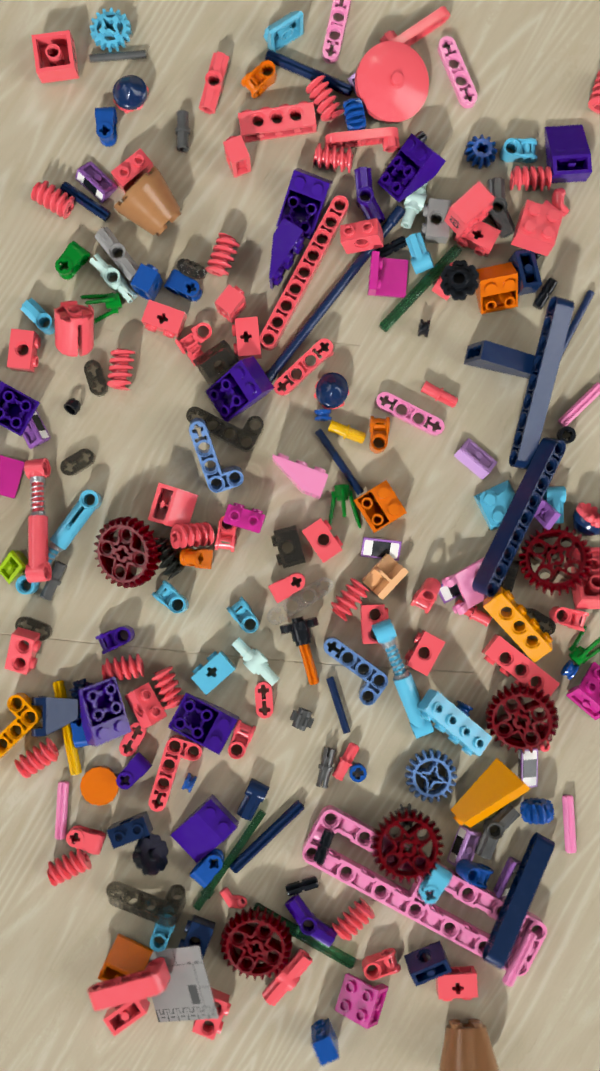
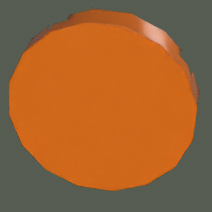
M96 766L91 768L82 777L80 784L81 794L84 799L97 806L106 805L111 802L119 791L116 783L117 775L109 767Z

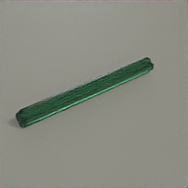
M456 244L453 245L434 265V268L379 324V327L384 332H387L441 275L445 266L457 258L462 252L461 248Z
M256 903L253 907V911H256L258 906L260 908V911H264V909L267 907L263 906L260 903ZM267 908V913L270 914L272 910ZM274 912V917L279 916V914ZM281 916L280 922L286 920L285 927H290L289 934H292L293 937L349 969L354 967L356 962L354 957L333 945L328 947L312 936L303 934L300 926Z

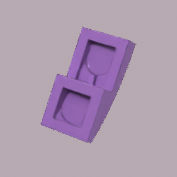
M542 499L534 518L544 528L550 530L561 514L546 500Z

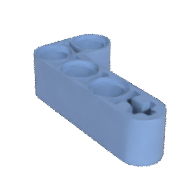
M201 418L192 419L189 424V433L209 489L212 492L218 493L241 485L244 480L241 468L230 466L221 469L205 421ZM196 424L201 427V437H199L198 431L195 429ZM200 443H208L209 448L201 450L199 448ZM211 460L215 462V466L208 468L205 466V463ZM236 472L240 477L233 480L229 477L231 473ZM218 478L222 482L220 485L215 486L211 481Z
M328 637L323 643L325 652L366 681L359 690L360 701L365 705L374 704L388 684L386 674L337 638ZM335 641V646L339 650L341 649V647H344V649L340 651L338 657L335 656L336 654H338L336 650H328V642L333 643ZM344 653H352L353 659L350 662H344L342 660ZM360 664L368 665L366 673L358 672ZM377 675L384 677V681L380 685L374 683V678ZM365 691H371L373 693V696L370 700H364L362 698L363 693Z

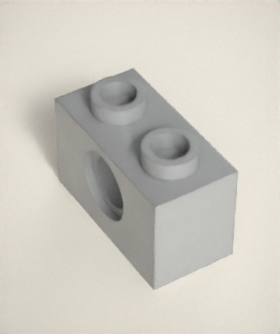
M429 198L427 205L424 204L422 216L426 218L425 223H422L421 226L424 242L446 244L449 238L450 227L444 220L452 206V200ZM437 218L439 219L440 223L435 224L431 221V219Z

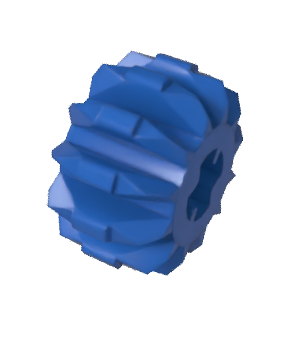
M350 98L344 101L343 110L347 130H364L366 128V117L362 100L360 98Z
M482 134L479 139L474 136L472 141H468L464 154L467 155L466 162L472 161V167L477 164L480 170L483 165L487 168L490 162L493 163L496 157L494 155L497 154L498 150L494 148L496 142H490V136L484 139Z
M538 797L525 799L521 803L520 814L524 822L544 825L553 820L554 808L549 800L539 799Z

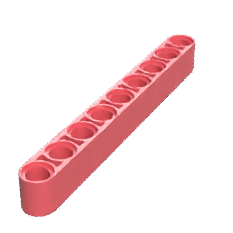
M338 195L330 203L261 332L260 343L263 349L273 350L282 337L347 215L349 203L346 197ZM341 204L344 206V209L338 210L335 206ZM328 221H333L336 225L330 227L326 223ZM320 237H324L327 241L325 243H319L317 239ZM310 254H316L318 258L316 260H310L308 256ZM302 270H306L309 272V275L302 277L299 273ZM292 287H298L300 288V292L294 294L290 291V289ZM288 303L292 307L289 310H283L281 306ZM275 320H281L283 324L280 327H275L272 323ZM270 336L274 341L271 344H266L263 341L264 338Z

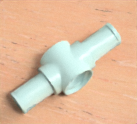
M428 182L406 197L404 202L405 213L401 222L402 227L410 229L416 214L422 211L427 197L425 189Z
M98 253L95 254V259L92 257L89 262L100 272V276L111 289L119 292L128 303H132V298L135 300L138 295L127 285V281L116 268L108 265ZM113 275H117V276H118V278H117L116 281H114V282H110V281H109V279H110L111 276H113Z
M240 637L232 644L243 657V664L253 674H260L271 686L280 679L268 666V659L258 649H251Z

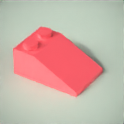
M591 547V551L588 552L593 555V558L589 559L593 562V565L589 566L591 573H585L588 579H581L583 585L580 586L576 583V590L572 589L575 609H600V547ZM575 548L571 557L581 562L580 552ZM571 567V573L578 571L576 567Z

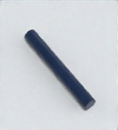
M328 677L326 681L343 734L349 733L351 731L334 677Z

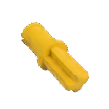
M334 420L331 421L328 432L358 443H363L366 437V433L351 428L349 424L346 426Z

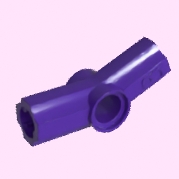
M359 167L354 170L356 204L362 210L366 220L378 218L381 224L385 221V217L374 197L371 168ZM363 195H366V196H368L370 199L367 200V201H364V200H362L360 197L363 196Z
M299 894L292 896L285 903V906L300 926L301 932L312 936L330 947L336 938V931L316 918V915L309 910ZM306 920H311L314 924L311 927H306L303 923Z

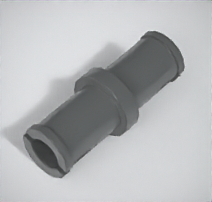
M185 110L177 111L175 133L177 135V150L180 152L189 151V112Z
M59 561L55 562L51 580L46 582L40 597L49 601L52 600L57 586L61 584L60 580L67 568L66 564Z
M324 747L322 761L318 766L320 769L316 783L318 787L328 788L330 774L334 769L332 764L336 752L335 749Z

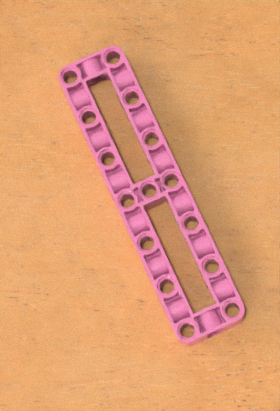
M328 805L321 810L303 844L302 856L304 861L482 957L485 946L479 947V944L482 941L487 942L490 934L435 904L425 903L419 894V886L423 881L420 876L417 877L418 883L414 881L410 890H407L331 848H328L324 864L316 863L314 861L315 854L309 855L307 850L309 848L317 850L325 829L342 834L349 838L350 842L369 852L375 851L371 849V844L376 843L371 840V836H377L373 831L374 827L335 806ZM332 813L335 815V819L327 821L325 816ZM362 832L369 833L367 839H361L359 835ZM386 834L382 843L383 851L392 844ZM390 855L387 861L394 862L397 858ZM419 857L415 860V864L420 865L425 859ZM408 861L399 867L402 870L413 869ZM438 863L453 874L450 883L444 889L445 891L451 893L459 901L472 908L477 907L486 912L489 917L497 920L499 915L497 909L503 906L505 898H498L494 892L488 889H482L467 883L455 871ZM343 867H350L351 871L349 873L341 872ZM383 885L385 889L382 892H378L375 890L376 887ZM465 888H471L470 893L462 894ZM426 891L425 893H426V895H427L428 893H429V894H432V891H430V892H429V891ZM413 904L419 905L416 910H411L410 906ZM529 911L508 961L503 968L507 971L527 929L531 930L535 925H539V928L533 931L537 937L518 976H523L528 972L547 935L545 924L538 916ZM446 923H453L451 928H444Z

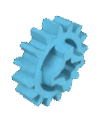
M111 7L109 12H106L105 9H103V14L97 12V19L92 18L93 25H90V34L96 46L100 45L103 51L107 47L109 52H112V48L119 51L120 45L125 48L124 42H130L129 35H132L130 21L127 20L126 14L121 15L119 9L114 12Z

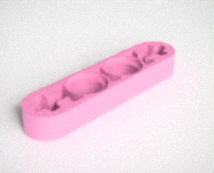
M333 0L322 51V58L328 64L335 63L339 58L351 0H344L343 7H340V0ZM340 13L344 16V19L336 21L334 15ZM336 31L340 34V37L332 39L330 33ZM332 45L334 46L332 56H328V53L330 52V47Z
M445 36L439 41V56L460 105L463 108H471L476 103L477 92L455 40L452 37ZM444 44L450 46L449 52L447 48H443ZM456 60L459 66L452 68L449 65V61ZM463 77L466 80V84L459 85L456 79ZM466 93L468 97H472L471 101L465 99Z
M382 392L376 398V405L379 409L430 435L438 436L444 430V422L440 418L388 392ZM386 396L388 397L387 401L393 403L394 400L397 401L393 406V411L389 409L391 405L385 404L383 406L381 405L382 401L379 399H383ZM398 405L406 406V414L400 415L397 413L396 407ZM414 414H422L424 417L423 422H414ZM430 418L431 420L429 421V423H439L438 427L440 428V430L437 429L434 432L432 430L433 427L428 424L426 428L423 427V425L427 422V419Z

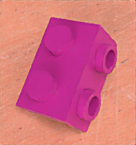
M238 503L228 504L223 519L224 523L255 533L261 532L266 518L263 511L254 508L247 510L244 509V505Z

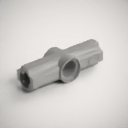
M108 227L101 228L94 236L129 282H132L139 266ZM117 252H123L121 257H115V254Z

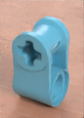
M509 138L499 152L501 160L504 162H521L526 164L536 162L535 146L537 145V140L534 138ZM507 148L512 149L513 153L509 152Z
M163 580L160 588L151 595L173 613L185 612L188 609V600L169 582ZM178 599L183 602L181 610H177L174 606L175 601Z
M241 596L237 603L231 607L228 606L226 609L245 632H256L259 629L260 622L251 607ZM248 619H253L256 623L253 630H249L246 627Z
M436 862L434 864L437 870L430 868L431 876L427 874L425 880L419 886V894L427 904H434L438 901L453 875ZM426 891H429V892L432 891V894H429V893H428V894L426 895L425 892H426Z
M160 909L150 939L152 950L161 952L166 948L170 935L173 933L178 915L172 916ZM155 937H162L164 942L157 943Z

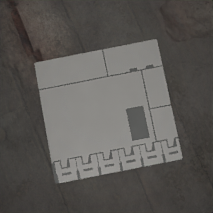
M199 946L164 949L161 952L153 951L148 963L153 959L164 957L171 976L165 991L152 996L158 1022L218 1019V1013Z

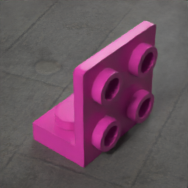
M372 251L368 295L405 298L408 260L380 258V251Z
M0 455V495L13 499L16 498L25 462Z
M596 662L590 665L581 683L570 689L566 694L569 699L594 720L600 718V666Z
M347 973L343 980L335 1011L365 1029H369L378 1024L389 987L383 983L373 987Z

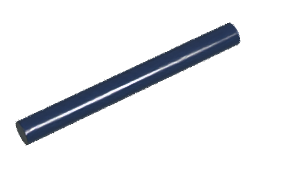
M591 290L587 291L569 326L562 356L595 294Z
M322 429L316 431L315 434L356 494L359 495L364 492Z

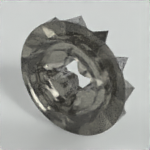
M180 259L176 265L182 274L192 279H203L207 273L203 266L189 259Z

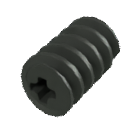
M159 538L156 540V544L161 545L157 550L162 553L157 557L162 561L159 568H166L164 575L171 574L168 578L169 580L180 573L185 566L179 563L180 557H175L178 551L171 552L172 545H166L169 538Z

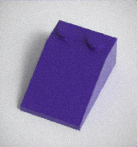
M212 794L171 833V836L198 863L238 828L239 821Z

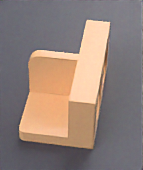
M385 554L362 579V582L383 600L406 576L408 571L389 554Z

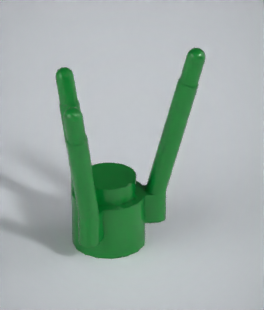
M119 292L81 295V299H94L86 301V305L105 302L106 308H111L110 311L95 318L94 324L112 314L119 313L118 308H122Z
M335 485L334 491L331 492L332 500L328 523L330 526L332 525L336 498L338 502H341L342 516L346 517L345 501H348L349 497L358 528H361L360 518L353 501V492L349 490V485Z
M580 631L573 645L568 649L571 651L568 656L577 665L584 664L588 659L600 652V647H598L591 653H588L600 643V637L586 649L581 646L577 648L584 635V632Z

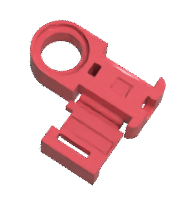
M204 322L191 329L192 332L181 340H175L183 354H186L185 350L188 352L187 356L194 366L209 357L207 353L202 352L200 349L202 346L198 344V342L201 344L209 339L212 334L211 326ZM206 326L209 329V334L206 337H201L198 334L199 327Z

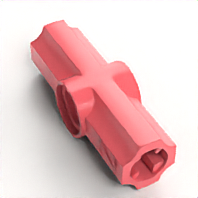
M222 52L213 53L209 71L205 76V86L199 109L207 114H215L220 94L223 91V82L229 63V56ZM213 81L218 82L216 85H211L210 83Z
M299 949L290 961L284 965L283 970L279 969L278 974L274 976L272 982L262 992V996L269 1005L275 1006L287 991H291L299 982L302 973L313 962L305 950Z

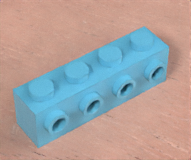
M429 689L416 707L422 712L420 715L425 720L434 722V727L438 731L446 732L449 735L448 739L456 745L459 743L462 746L461 750L469 756L474 754L480 757L493 738L439 691Z

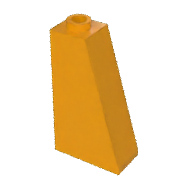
M496 758L452 807L451 811L455 814L453 818L461 826L465 824L471 828L529 791L530 787Z

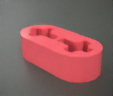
M261 681L255 687L256 712L259 717L264 719L272 715L274 708L272 686L267 681ZM261 685L269 688V691L266 692V698H262V692H258ZM263 701H266V706L270 708L267 714H263V711L259 710L263 706Z
M138 721L131 724L132 732L125 734L119 745V751L123 756H132L146 735L147 728L142 729L141 727L140 730L143 733H139L136 738L133 737L135 733L133 727H141ZM132 740L131 748L133 750L126 752L124 744L127 745Z

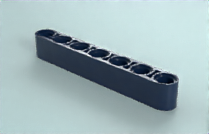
M537 832L532 836L482 953L484 961L500 970L504 968L555 847L554 841Z

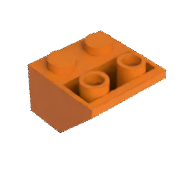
M511 262L476 269L479 273V278L476 280L479 284L476 296L481 314L518 307V272Z
M387 480L353 500L373 533L407 513Z
M118 934L97 979L106 981L145 970L154 950Z

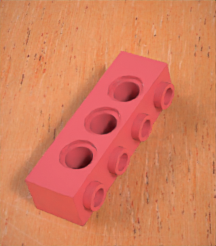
M302 101L295 105L282 104L279 107H263L260 110L254 111L247 109L238 113L240 133L244 143L316 132L317 124L313 102ZM293 116L300 117L299 120H293L291 118ZM274 119H280L281 122H280V123H274L273 120H274ZM258 121L263 123L260 126L254 125V123Z
M497 634L494 635L482 651L486 655L484 659L491 665L496 663L500 666L499 671L507 677L510 675L516 679L514 683L517 685L521 682L522 687H525L529 683V688L533 689L534 686L531 685L530 681L534 676H537V692L543 689V696L547 694L551 696L560 685L558 681ZM507 652L508 660L501 662L500 655ZM522 664L523 672L516 674V666Z

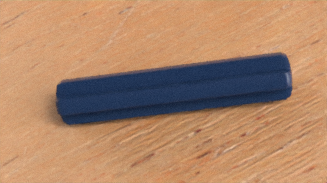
M63 182L60 187L63 193L67 192L69 197L74 196L77 203L102 220L107 221L111 215L109 210L68 182Z

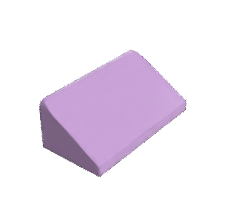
M469 438L454 455L456 459L482 480L498 463Z

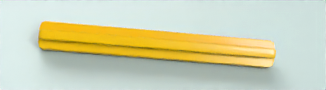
M64 681L53 682L55 697L67 698ZM68 724L61 729L71 775H78L82 772L78 749L73 744L71 725Z

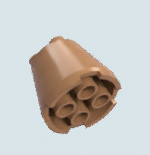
M153 166L149 174L145 173L122 197L123 202L118 201L114 208L118 213L153 236L155 234L159 236L168 227L166 225L168 221L173 223L180 216L181 212L179 210L181 208L161 172Z
M458 1019L449 1020L445 1030L439 1071H499L486 1025L480 1022V1019H468V1023H461Z

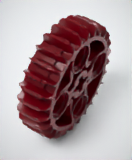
M131 516L119 517L104 524V528L99 530L100 535L96 536L99 541L95 542L94 545L98 548L93 552L98 554L95 560H99L100 564L97 567H102L101 574L106 573L105 579L111 578V584L117 583V587L134 588L150 581L151 577L156 575L155 570L159 569L156 563H160L161 560L157 557L162 553L158 552L157 548L161 545L156 544L158 537H153L155 531H149L150 525H144V520L138 521V518H131ZM119 530L118 537H114V533ZM137 568H142V571L136 575Z
M559 524L557 529H554L553 526L550 530L543 527L542 533L536 529L535 537L532 534L529 535L531 542L528 540L524 541L527 547H521V551L524 553L519 554V558L523 559L519 561V565L524 566L521 568V573H526L524 579H530L529 585L532 586L536 583L535 590L542 587V592L545 594L548 589L551 596L554 590H557L560 596L561 590H565L569 594V587L575 591L576 583L582 586L581 579H588L585 573H591L589 566H592L593 562L589 559H592L593 555L588 553L591 551V547L586 546L587 540L581 541L582 534L575 536L576 530L574 529L570 533L568 526L561 530V525ZM549 538H557L553 546L545 542L544 540ZM564 541H568L571 543V545L569 547H563L561 543ZM537 547H542L544 551L541 553H535L534 549ZM576 547L580 552L581 562L571 557ZM531 557L541 563L536 572L531 567ZM559 557V561L556 560L552 563V559ZM573 566L578 569L575 573L567 571L569 567ZM547 572L550 574V577L542 579L540 575ZM558 574L568 579L565 582L553 583Z
M519 682L518 687L511 683V689L504 685L503 692L497 690V696L492 695V701L488 702L489 708L486 709L485 721L487 722V729H490V736L495 735V742L501 740V747L506 744L508 751L511 747L514 748L515 753H517L518 749H522L523 754H525L526 749H529L532 753L533 747L540 751V744L546 747L547 740L552 742V735H556V729L558 728L557 721L559 720V715L557 714V707H554V700L549 701V694L543 696V689L537 692L536 685L533 689L529 688V683L525 687H522L521 682ZM522 697H528L534 700L525 704ZM510 699H514L517 701V703L510 704L507 701ZM503 705L506 713L497 717L498 709ZM539 707L543 708L544 711L537 712L535 711V709ZM547 719L546 726L541 731L538 723ZM507 724L509 727L502 728L500 725ZM533 732V733H535L536 735H535V736H528L527 733ZM519 733L522 739L514 738L512 735Z
M404 808V814H401L399 809H397L396 816L389 812L390 819L383 816L385 823L378 822L380 830L374 828L373 831L377 836H371V840L376 842L371 844V849L375 850L372 852V857H377L374 860L375 864H380V871L386 869L384 872L385 876L387 877L391 874L393 881L397 876L400 883H402L403 878H406L408 884H410V878H413L418 883L417 877L419 876L425 880V873L431 876L430 868L437 870L434 863H441L437 855H443V851L439 848H443L444 844L438 842L443 839L442 835L438 834L440 832L439 827L434 828L436 823L435 821L429 822L430 817L428 815L423 818L422 811L416 815L415 809H412L411 814H409L407 808ZM413 821L416 824L407 831L400 822ZM396 826L399 828L397 834L389 833L392 827ZM426 829L427 833L425 836L420 837L417 835L419 830ZM386 834L392 844L383 851L382 843ZM432 841V849L428 857L422 848ZM405 843H407L408 845L410 844L411 847H410V848L404 847V844H405ZM390 855L397 856L394 862L387 861ZM422 857L425 859L424 862L420 865L415 864V860ZM406 861L413 867L412 870L398 869Z
M250 906L248 912L243 908L241 914L236 912L234 917H230L229 921L225 924L220 945H222L221 952L224 953L223 959H228L227 966L233 965V972L238 969L239 976L245 973L246 979L251 975L254 981L257 976H260L262 980L264 975L271 978L272 972L277 975L279 969L283 970L284 965L288 963L293 945L292 934H289L290 927H285L286 920L280 922V915L274 917V910L269 914L267 913V908L264 911H260L258 906L256 911H253ZM247 923H256V925L252 927ZM274 932L277 933L280 941L272 937ZM233 946L241 949L240 954L235 951ZM260 959V960H262V961L265 962V963H257V962H258V960Z

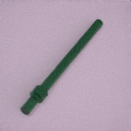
M260 809L223 862L221 870L202 889L201 896L193 906L196 910L200 911L207 899L212 897L215 892L214 889L266 815L263 810Z

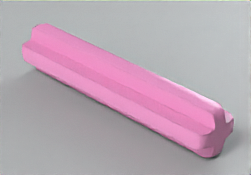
M600 383L594 384L558 419L562 427L569 425L600 394Z
M60 781L58 783L55 839L58 840L65 839L69 796L68 781Z
M563 795L565 851L567 853H576L574 797L572 795Z
M527 929L502 979L503 983L509 987L514 985L537 937L531 930Z

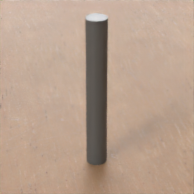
M146 50L89 54L90 63L147 58Z

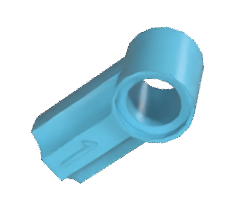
M421 232L411 234L405 238L416 275L434 268L432 257L429 251H427Z
M33 298L26 300L22 304L21 311L43 333L47 335L55 333L54 319ZM49 320V326L43 327L44 323Z
M548 486L543 499L561 514L555 524L564 523L565 486Z

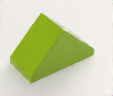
M20 550L10 551L0 565V574L9 584L25 572L28 559Z

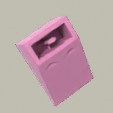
M278 453V456H272L273 462L301 493L320 499L328 478V474L325 473L326 470L319 467L309 468L307 463L296 460V463L292 462L288 456Z

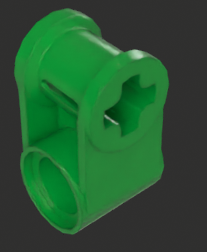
M72 241L55 263V268L61 278L65 280L72 279L88 261L90 253L78 243Z

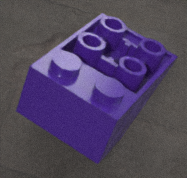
M583 125L545 127L547 166H550L552 171L551 183L586 181L592 174L591 152Z
M411 133L377 183L395 200L401 202L433 179L446 160Z
M299 168L295 169L276 226L278 227L285 218L304 230V237L312 239L333 181Z
M285 218L273 234L269 273L270 288L272 290L275 285H280L284 278L282 276L286 269L289 270L294 263V256L296 254L299 255L304 248V230Z
M252 356L240 360L205 392L225 423H227L274 389V386L255 357Z
M0 381V425L22 436L40 402Z
M115 676L78 690L82 727L88 745L99 746L132 732Z
M186 692L168 728L220 755L239 717Z

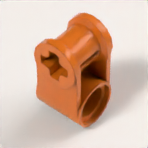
M265 60L243 77L241 85L251 92L253 99L261 96L267 88L275 83L277 75L274 63ZM266 71L272 72L270 75H264Z
M370 416L369 447L373 453L380 454L387 447L390 417L382 419ZM375 440H381L383 442V447L376 448L373 442Z
M184 548L180 553V563L184 566L211 569L213 550Z

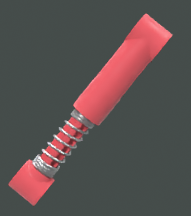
M47 458L27 460L24 465L25 474L30 479V485L32 486L30 488L32 491L30 493L32 496L30 498L32 501L30 503L32 506L30 510L32 512L28 517V564L25 568V576L29 583L50 581L52 577V569L48 557V516L45 515L44 511L46 507L44 506L46 502L44 501L46 497L44 496L46 492L44 491L46 487L44 484L46 482L45 479L50 476L51 467Z

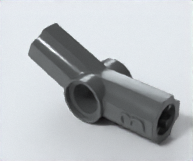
M494 177L488 180V191L495 197L492 206L500 207L501 211H496L492 208L488 217L493 220L495 227L501 230L500 238H506L515 232L516 227L507 210L505 179Z
M510 804L502 807L492 818L485 820L483 832L474 851L475 854L491 860L499 839L504 835V831L520 816ZM497 825L498 829L495 832H489L491 826Z

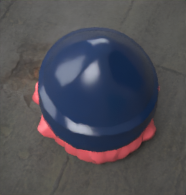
M124 76L114 84L113 102L125 113L133 112L135 109L140 110L147 100L149 88L138 76Z
M334 372L327 373L315 385L316 393L314 397L322 407L334 410L344 406V401L349 395L348 383L342 375Z
M581 502L574 510L573 525L578 534H582V536L600 535V514L598 513V508L595 506L591 507L590 503L584 504V502Z

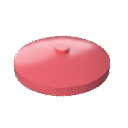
M386 41L373 46L361 58L355 73V90L357 97L362 100L365 111L370 116L384 123H400L414 116L424 105L429 90V76L422 58L413 48L401 42Z

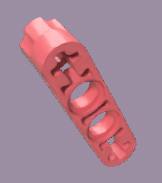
M442 6L398 36L394 30H389L380 39V43L397 41L411 46L443 25L450 18L451 14L445 6Z
M397 127L335 132L325 136V143L329 145V149H332L334 145L336 149H340L341 147L349 148L383 144V151L395 152L400 148Z
M326 338L316 342L275 381V392L281 396H286L293 391L321 363L334 354L333 343ZM324 344H329L328 352H321L322 346ZM315 349L322 356L321 359L313 352ZM310 355L316 358V363L313 366L306 364V358ZM298 368L302 371V376L299 379H294L292 371ZM288 375L289 379L293 381L294 384L292 385L289 382L285 386L287 389L286 391H279V384H285L288 381L287 379H285V377Z

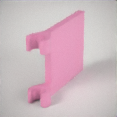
M485 557L441 580L443 586L449 588L456 585V583L458 585L464 602L452 607L455 614L463 615L468 609L488 597L474 591L472 587L473 580Z

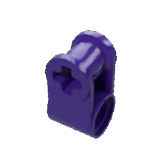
M126 625L112 631H107L95 638L99 640L103 655L132 641L135 632L132 627ZM122 630L128 632L127 640L122 639L120 635Z
M140 752L128 762L127 766L117 776L116 783L119 788L129 789L152 766ZM128 775L130 777L128 782H123L124 777Z

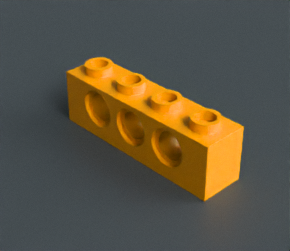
M501 586L495 596L484 599L483 607L535 663L553 650V639L547 632L544 633L540 629L536 619H531L527 615V610L522 604L518 605L515 602L513 594L509 590L505 591ZM509 607L512 610L509 612H504L502 608ZM522 621L524 624L517 626L515 622ZM530 635H534V636H536L537 638L531 640V639H528L527 637L530 636Z

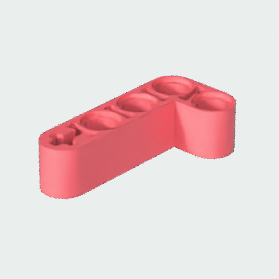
M181 735L170 737L166 743L149 798L151 810L159 812L165 808L181 758L190 761L198 760L203 753L202 745ZM171 741H178L180 748H172ZM191 746L198 748L199 753L197 755L190 753L189 748ZM165 760H173L175 766L173 768L167 767ZM166 778L169 781V785L162 786L160 779ZM159 793H163L160 799L161 803L157 804L156 799Z
M159 957L150 961L145 970L98 982L89 987L87 992L94 1011H100L158 995L165 991L171 976L165 958Z

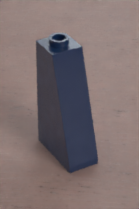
M483 340L468 345L464 364L529 379L535 355Z

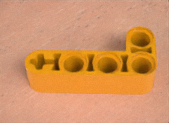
M17 693L7 701V707L17 718L0 733V740L4 739L7 742L6 748L0 744V759L42 719L41 709L37 705H32V700L25 693ZM16 698L21 699V701H22V706H21V707L16 706V704H15V699H16ZM29 712H33L35 714L34 721H31L28 718ZM15 725L21 728V734H17L14 731Z

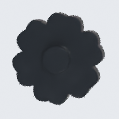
M455 260L452 266H445L444 271L440 275L443 280L440 284L441 289L446 296L451 295L454 301H464L467 295H474L479 287L476 281L479 278V273L474 265L468 266L465 260Z
M302 616L292 619L291 623L281 625L280 630L281 634L291 632L293 642L296 643V646L311 643L310 627L317 626L319 623L317 617L303 619Z
M150 834L138 840L133 852V861L138 869H142L144 875L153 876L157 875L159 871H164L168 863L166 856L169 852L166 842L161 841L160 836Z

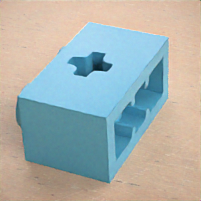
M214 651L207 658L209 662L206 665L202 666L200 664L192 671L194 675L191 679L205 695L211 692L236 669L235 665L222 651L219 653ZM208 667L212 669L215 667L217 669L215 672L216 676L215 674L209 675L210 669Z

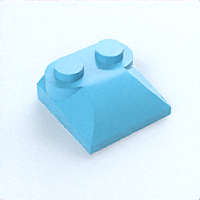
M302 11L290 12L265 29L263 37L268 44L269 50L276 52L303 35L304 14Z
M509 480L474 496L490 530L501 525L515 496Z

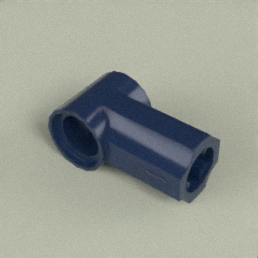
M252 778L236 814L245 820L251 821L260 802L262 803L266 797L269 786Z

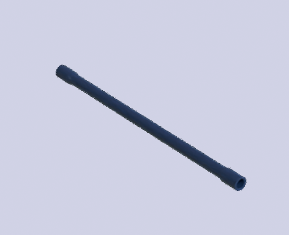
M397 205L382 225L383 240L404 216L405 210ZM376 249L360 253L279 358L266 371L265 374L271 383L369 259L372 251Z

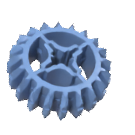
M429 749V755L426 754L425 750H422L423 756L420 757L416 753L415 757L417 760L410 759L409 762L412 766H406V769L410 772L405 773V777L411 778L406 781V785L410 786V792L415 791L414 796L416 798L421 795V800L425 801L428 797L429 802L432 803L433 797H435L440 802L439 796L443 795L444 798H447L445 792H453L449 786H456V782L451 780L457 778V774L452 773L456 771V767L451 766L453 761L451 759L447 760L448 756L446 754L441 756L439 750L436 751L435 755L432 749ZM432 761L427 768H419L423 763ZM438 763L445 767L446 777L438 774ZM433 772V774H434L436 777H431V778L429 779V778L427 777V774L431 775V773ZM416 774L424 778V788L417 785ZM434 784H442L439 788L430 790Z

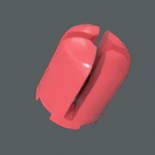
M77 301L61 302L60 307L54 308L55 346L60 353L67 356L87 355L94 347V309L89 304L88 307L78 305Z

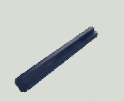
M268 50L265 60L272 61L276 66L311 81L321 75H325L326 77L322 82H329L327 88H332L334 91L346 96H350L352 93L353 85L275 51Z
M297 800L230 864L231 870L234 873H238L304 810V805Z

